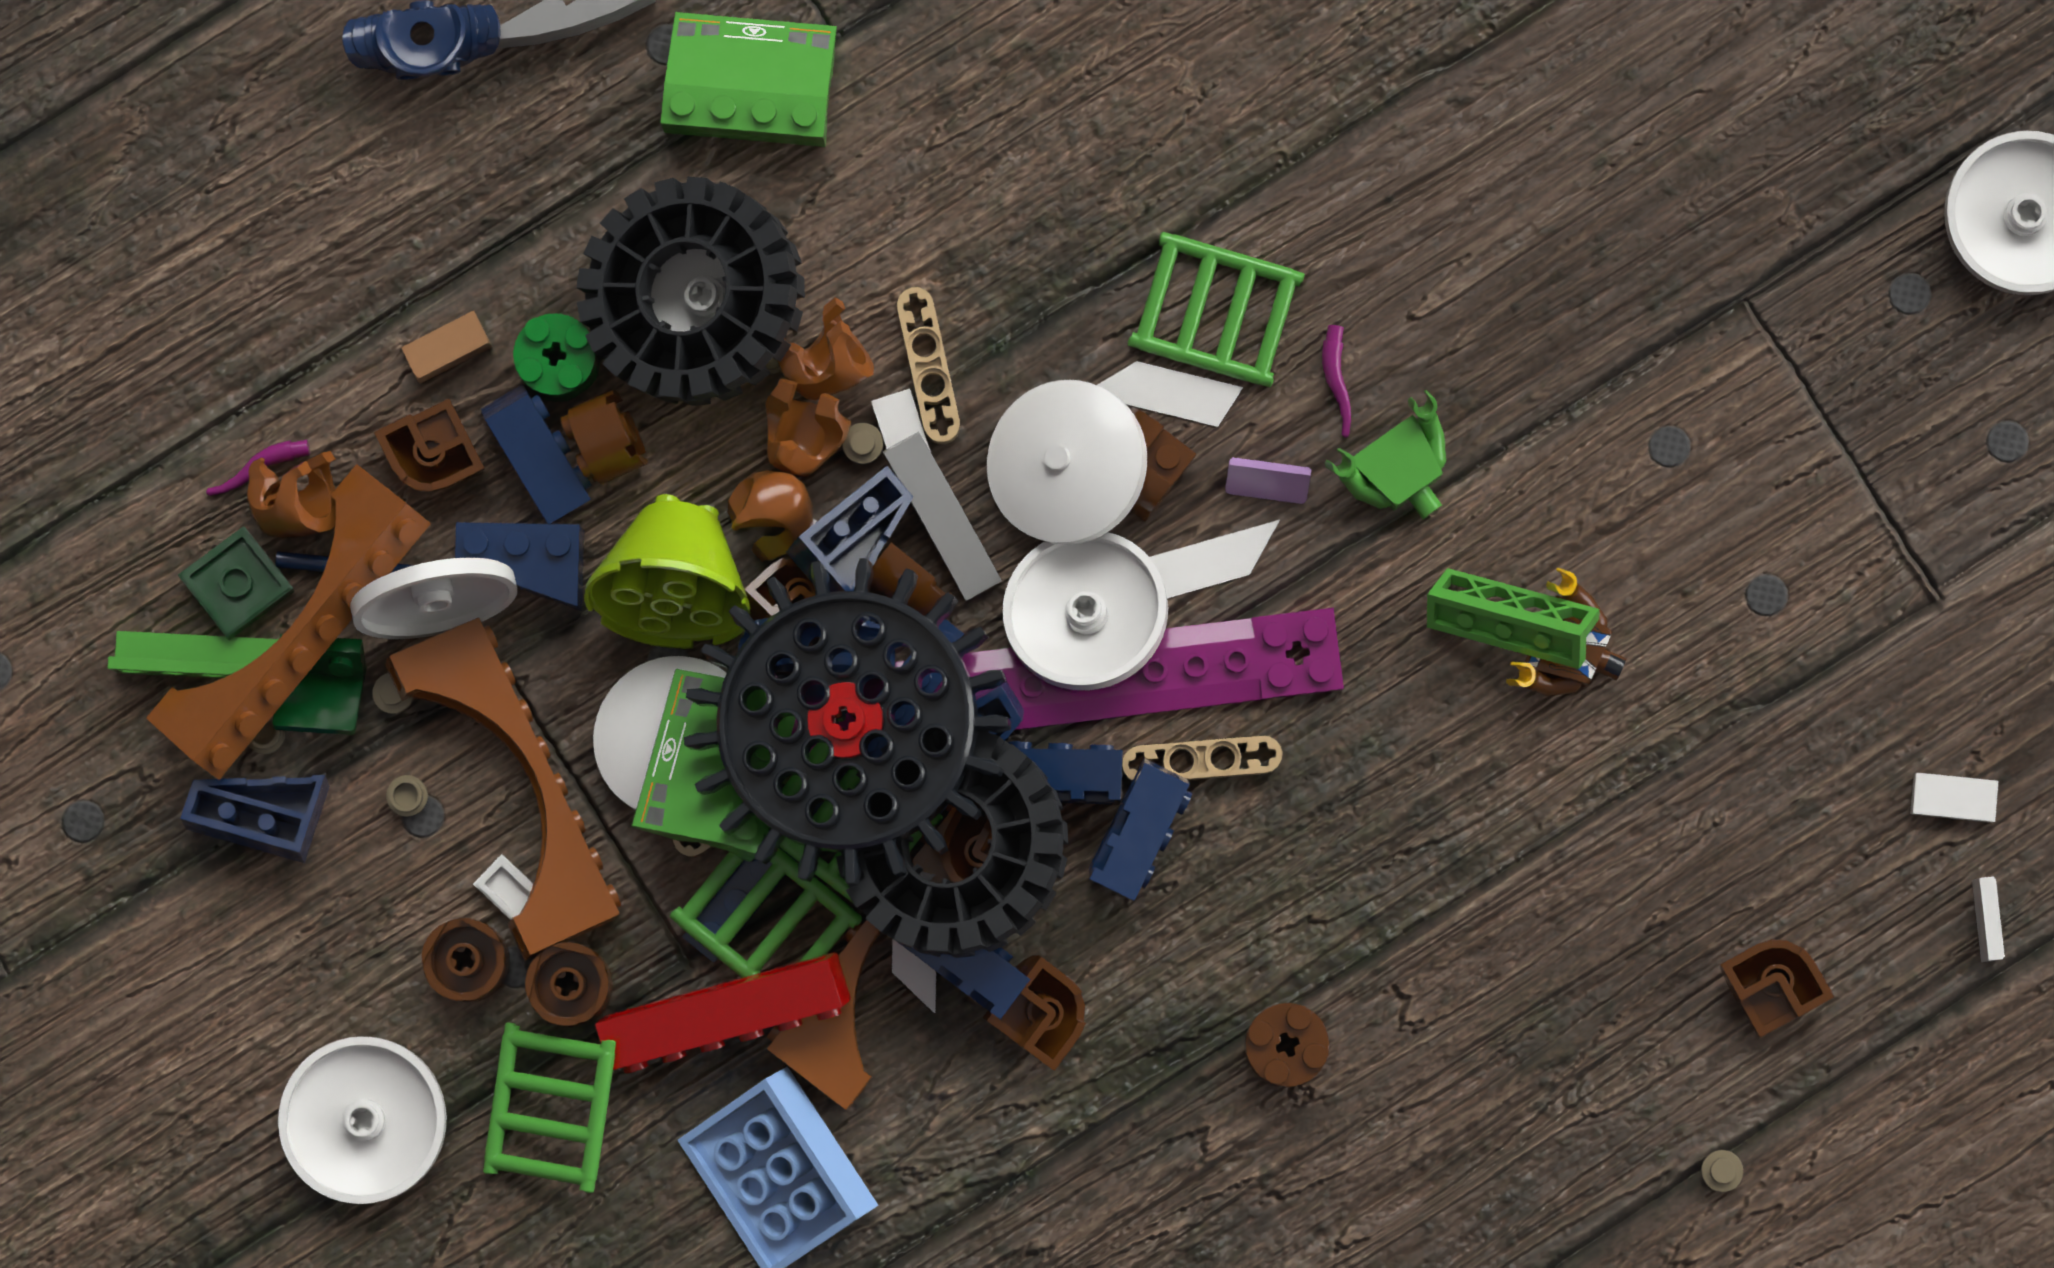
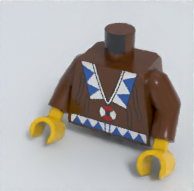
M1556 568V571L1562 575L1561 584L1557 586L1549 581L1546 583L1548 590L1562 595V597L1558 595L1555 597L1600 609L1592 595L1577 583L1574 573ZM1600 609L1599 620L1586 637V660L1580 669L1527 655L1525 662H1511V666H1516L1519 669V678L1517 680L1507 679L1506 683L1509 686L1525 687L1547 697L1575 693L1581 686L1586 687L1590 683L1595 671L1617 681L1625 665L1626 658L1605 649L1612 631L1607 628V618ZM1574 617L1562 619L1578 625L1582 621Z

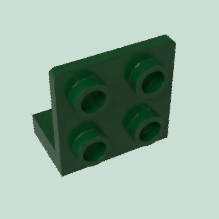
M335 639L274 713L272 724L275 730L342 735L355 734L367 670L362 639Z

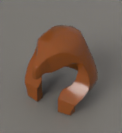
M836 297L823 306L824 328L815 342L805 350L795 343H790L791 346L781 362L777 360L785 378L797 382L796 391L809 400H818L820 395L824 393L834 395L845 391L874 375V365L869 354L857 337L850 331V327L841 319L840 313L845 310L843 301Z
M783 378L779 380L778 385L766 401L768 424L767 456L770 464L780 471L806 477L817 471L844 443L851 426V421L843 417L838 411L839 399L826 393L820 395L818 404L794 399L793 396L798 383Z
M331 451L320 453L307 460V462L304 461L291 468L282 476L281 482L276 474L264 464V458H259L252 462L248 470L247 500L251 514L262 532L272 537L293 538L316 535L329 531L335 526L336 501L330 496L335 491L329 466L336 459ZM307 474L309 477L308 485L298 492L297 480Z
M773 470L753 473L738 484L728 500L727 512L733 522L731 527L734 531L746 527L785 528L779 535L762 536L754 543L751 551L762 563L786 554V551L793 542L813 525V506L804 483L792 474Z

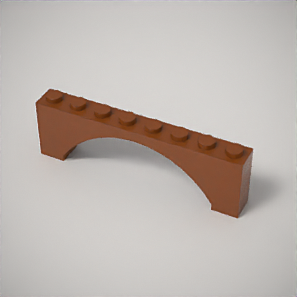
M357 464L330 495L336 501L335 531L330 555L315 592L292 626L261 656L233 674L213 683L178 691L172 686L146 718L191 760L218 780L221 779L353 619L350 603L356 593L374 580L390 574L431 524L410 505Z
M478 617L390 655L385 666L402 701L411 697L427 700L455 709L474 719L490 730L508 747L519 761L531 783L541 820L540 860L535 881L523 909L519 915L512 917L507 923L526 961L553 945L568 942L614 921L620 914L617 908L621 906V902L613 885L609 884L606 886L600 873V870H603V864L598 852L594 847L588 848L582 834L586 832L580 814L577 810L571 811L566 802L565 796L568 795V790L563 778L559 773L553 774L547 762V759H550L551 756L546 742L542 736H535L529 724L533 721L532 713L524 699L518 700L512 688L515 685V678L509 665L506 662L500 663L494 650L498 648V643L489 625L483 627Z
M950 804L946 807V810L949 812L940 825L934 827L942 836H944L956 811V808ZM922 836L919 841L924 846L914 858L911 856L914 866L918 864L923 868L922 872L934 875L930 880L931 882L942 883L943 879L950 880L943 867L942 855L928 846L924 836ZM868 920L864 924L861 922L854 928L851 927L843 937V940L848 944L838 958L851 1000L841 1008L842 1013L818 1021L816 1015L802 1018V1025L785 1031H779L776 1025L767 1036L772 1041L767 1048L771 1053L845 1110L850 1108L873 1078L864 1071L855 1029V1002L858 982L869 951L881 933Z

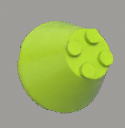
M658 495L655 503L641 510L589 578L584 594V601L588 611H593L594 609L601 615L600 623L611 631L631 640L660 647L690 649L693 648L694 641L713 639V645L715 646L740 635L744 629L735 624L729 610L735 605L750 614V604L718 520V510L709 505L698 506L681 502L673 495Z

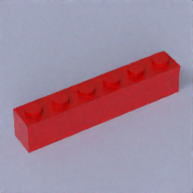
M834 952L609 1014L596 1022L595 1026L600 1042L601 1040H614L616 1042L613 1070L623 1068L626 1074L648 1067V1060L661 1057L663 1063H668L687 1056L685 1050L700 1047L701 1052L725 1046L724 1040L739 1036L740 1042L749 1041L764 1035L763 1029L776 1025L779 1031L789 1030L802 1025V1018L816 1015L818 1021L838 1016L842 1013L841 1008L851 1000L838 954Z

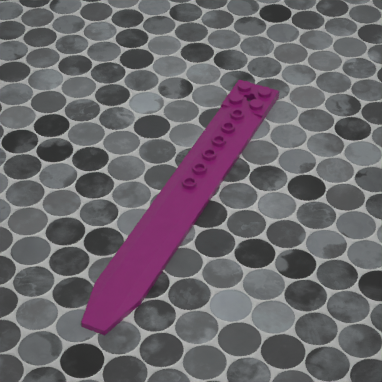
M1334 608L1167 628L1157 650L1141 669L1117 684L1095 690L1065 689L1043 681L1022 664L1012 648L971 652L965 654L962 658L970 677L989 670L1003 671L1007 683L1024 708L1023 721L1015 730L1344 689ZM1299 642L1302 648H1308L1309 656L1303 658L1302 665H1295L1294 659L1286 657V651L1291 650L1293 647L1292 643ZM905 661L895 662V667H901ZM878 678L869 680L863 689L864 697L875 699L884 688L883 681ZM806 702V703L809 704V705H816V704H818V703H820V702H817V703ZM846 713V719L839 722V725L848 730L849 723L854 722L856 719L849 713ZM795 719L791 736L798 728L797 719Z

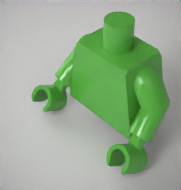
M1424 390L1427 402L1422 407H1418L1412 397L1408 399V405L1418 416L1417 419L1414 415H1411L1355 456L1338 448L1337 451L1342 455V462L1337 467L1329 460L1325 461V467L1339 476V479L1355 499L1380 509L1390 507L1393 511L1410 501L1422 519L1427 518L1443 506L1429 487L1443 475L1441 469L1446 464L1445 435L1436 413L1437 401L1429 391Z

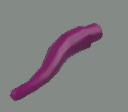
M1328 325L1326 340H1323L1322 367L1326 382L1339 404L1343 420L1341 435L1344 438H1348L1351 426V406L1341 371L1344 327Z
M288 440L266 447L252 456L234 477L220 486L208 488L206 494L213 496L226 493L249 481V467L253 461L259 458H264V464L268 467L282 462L295 461V458L310 456L308 440L296 442Z

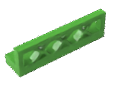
M1449 568L1445 570L1427 594V628L1580 669L1586 660V637L1598 622L1600 609ZM1452 584L1467 588L1468 590L1457 592L1448 588ZM1496 596L1506 600L1493 602L1486 600V598ZM1537 607L1543 609V611L1530 612L1524 609ZM1574 617L1582 621L1578 625L1562 619Z
M117 631L115 657H108V669L123 674L222 679L247 666L279 639L233 637L231 640H228L225 636Z

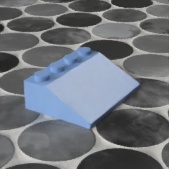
M788 1066L765 1078L678 1139L681 1147L760 1268H786L879 1206Z

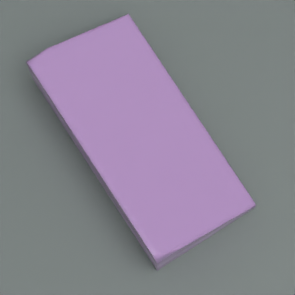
M1232 457L1229 460L1225 491L1232 495L1303 504L1307 500L1311 469L1309 467Z

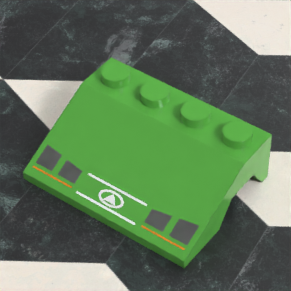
M675 12L661 113V126L664 133L826 147L827 112L830 84L833 75L837 26Z
M675 669L631 827L677 841L699 842L730 851L742 860L751 862L755 857L759 844L763 840L767 824L754 815L739 830L730 835L725 833L719 827V824L727 814L735 810L743 802L742 799L738 796L732 784L707 795L700 794L695 787V784L705 776L724 769L719 747L698 751L691 750L684 745V737L694 733L717 731L718 707L699 706L686 698L687 689L703 688L712 692H721L725 678ZM756 690L748 696L747 707L749 710L757 711L765 705L767 700L765 691ZM788 716L780 721L778 733L781 737L791 736L796 717ZM761 748L752 754L751 766L753 769H763L769 764L771 758L769 750Z

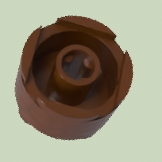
M611 390L568 410V415L561 417V423L566 435L570 440L575 438L581 452L576 455L581 472L585 477L591 476L594 482H599L600 484L607 483L648 464V460L640 456L646 453V450L630 411L621 413L617 406V403L622 402L623 399L616 390Z
M471 918L454 919L436 927L426 939L422 950L423 971L429 985L441 996L459 1002H478L493 995L504 983L509 971L510 952L502 936L490 925ZM472 950L471 959L475 961L472 968L465 967L461 971L459 969L461 962L457 959L460 952L468 954Z
M571 942L559 943L542 951L531 962L525 979V991L534 1010L546 1021L566 1027L582 1026L594 1021L606 1009L613 989L612 975L604 959L594 950ZM570 973H573L574 981L579 983V988L577 991L572 990L569 996L566 997L565 989L559 987L561 979H568Z
M1281 1003L1265 1009L1254 1018L1245 1036L1244 1051L1250 1068L1262 1080L1275 1086L1293 1087L1308 1082L1321 1071L1329 1053V1037L1325 1025L1313 1011L1299 1004ZM1285 1033L1288 1039L1295 1037L1298 1045L1293 1048L1294 1055L1288 1057L1286 1052L1278 1053L1275 1045L1281 1042L1279 1036Z

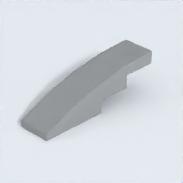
M543 0L500 25L501 36L497 48L536 45L580 35L616 22L656 2V0H575L567 6L563 0Z
M917 432L884 450L883 453L896 477L913 495L910 503L964 599L967 601L1001 582L1000 576L920 433Z

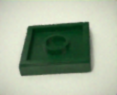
M244 526L178 574L179 579L228 640H231L295 592L291 584Z

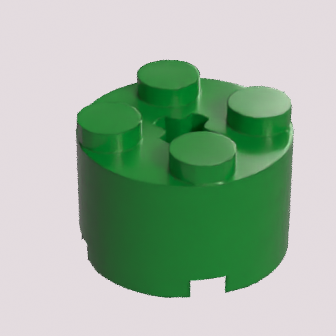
M545 314L530 319L519 333L513 351L515 368L526 386L533 393L539 395L540 398L553 402L569 401L583 393L594 383L599 371L600 356L593 352L585 337L589 331L581 322L564 314ZM556 350H561L566 359L558 360L557 365L553 366L548 356L554 355Z

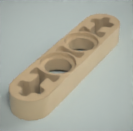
M911 287L899 296L897 310L923 428L926 436L932 442L948 444L959 434L960 419L934 302L926 290L919 287ZM911 297H918L920 303H927V307L921 309L923 324L932 321L933 327H918L908 332L907 326H916L912 311L904 310V307L910 305ZM921 335L930 336L936 342L935 352L928 357L918 356L912 348L914 340ZM938 375L944 380L945 388L940 395L930 397L922 391L921 384L926 376ZM949 400L950 406H942L945 420H952L954 425L948 427V434L940 436L938 430H931L930 425L936 423L934 408L926 411L924 405H938Z
M1269 736L1140 745L1132 747L1126 752L1123 757L1122 769L1128 780L1132 781L1137 771L1136 769H1129L1128 764L1135 761L1136 754H1144V758L1152 761L1158 760L1156 751H1165L1163 758L1164 768L1188 780L1260 775L1270 773L1279 766L1282 760V749L1279 743ZM1246 744L1245 753H1252L1258 751L1259 744H1266L1267 750L1275 752V757L1269 759L1268 766H1261L1258 759L1246 760L1248 769H1240L1241 753L1238 745ZM1221 746L1229 748L1235 757L1233 765L1226 770L1215 768L1210 759L1212 751ZM1186 750L1192 755L1194 760L1193 767L1188 772L1177 773L1171 768L1169 761L1175 751Z

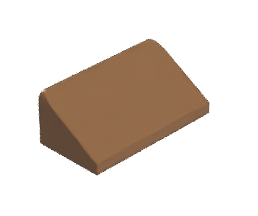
M473 310L401 348L413 374L421 384L493 346Z

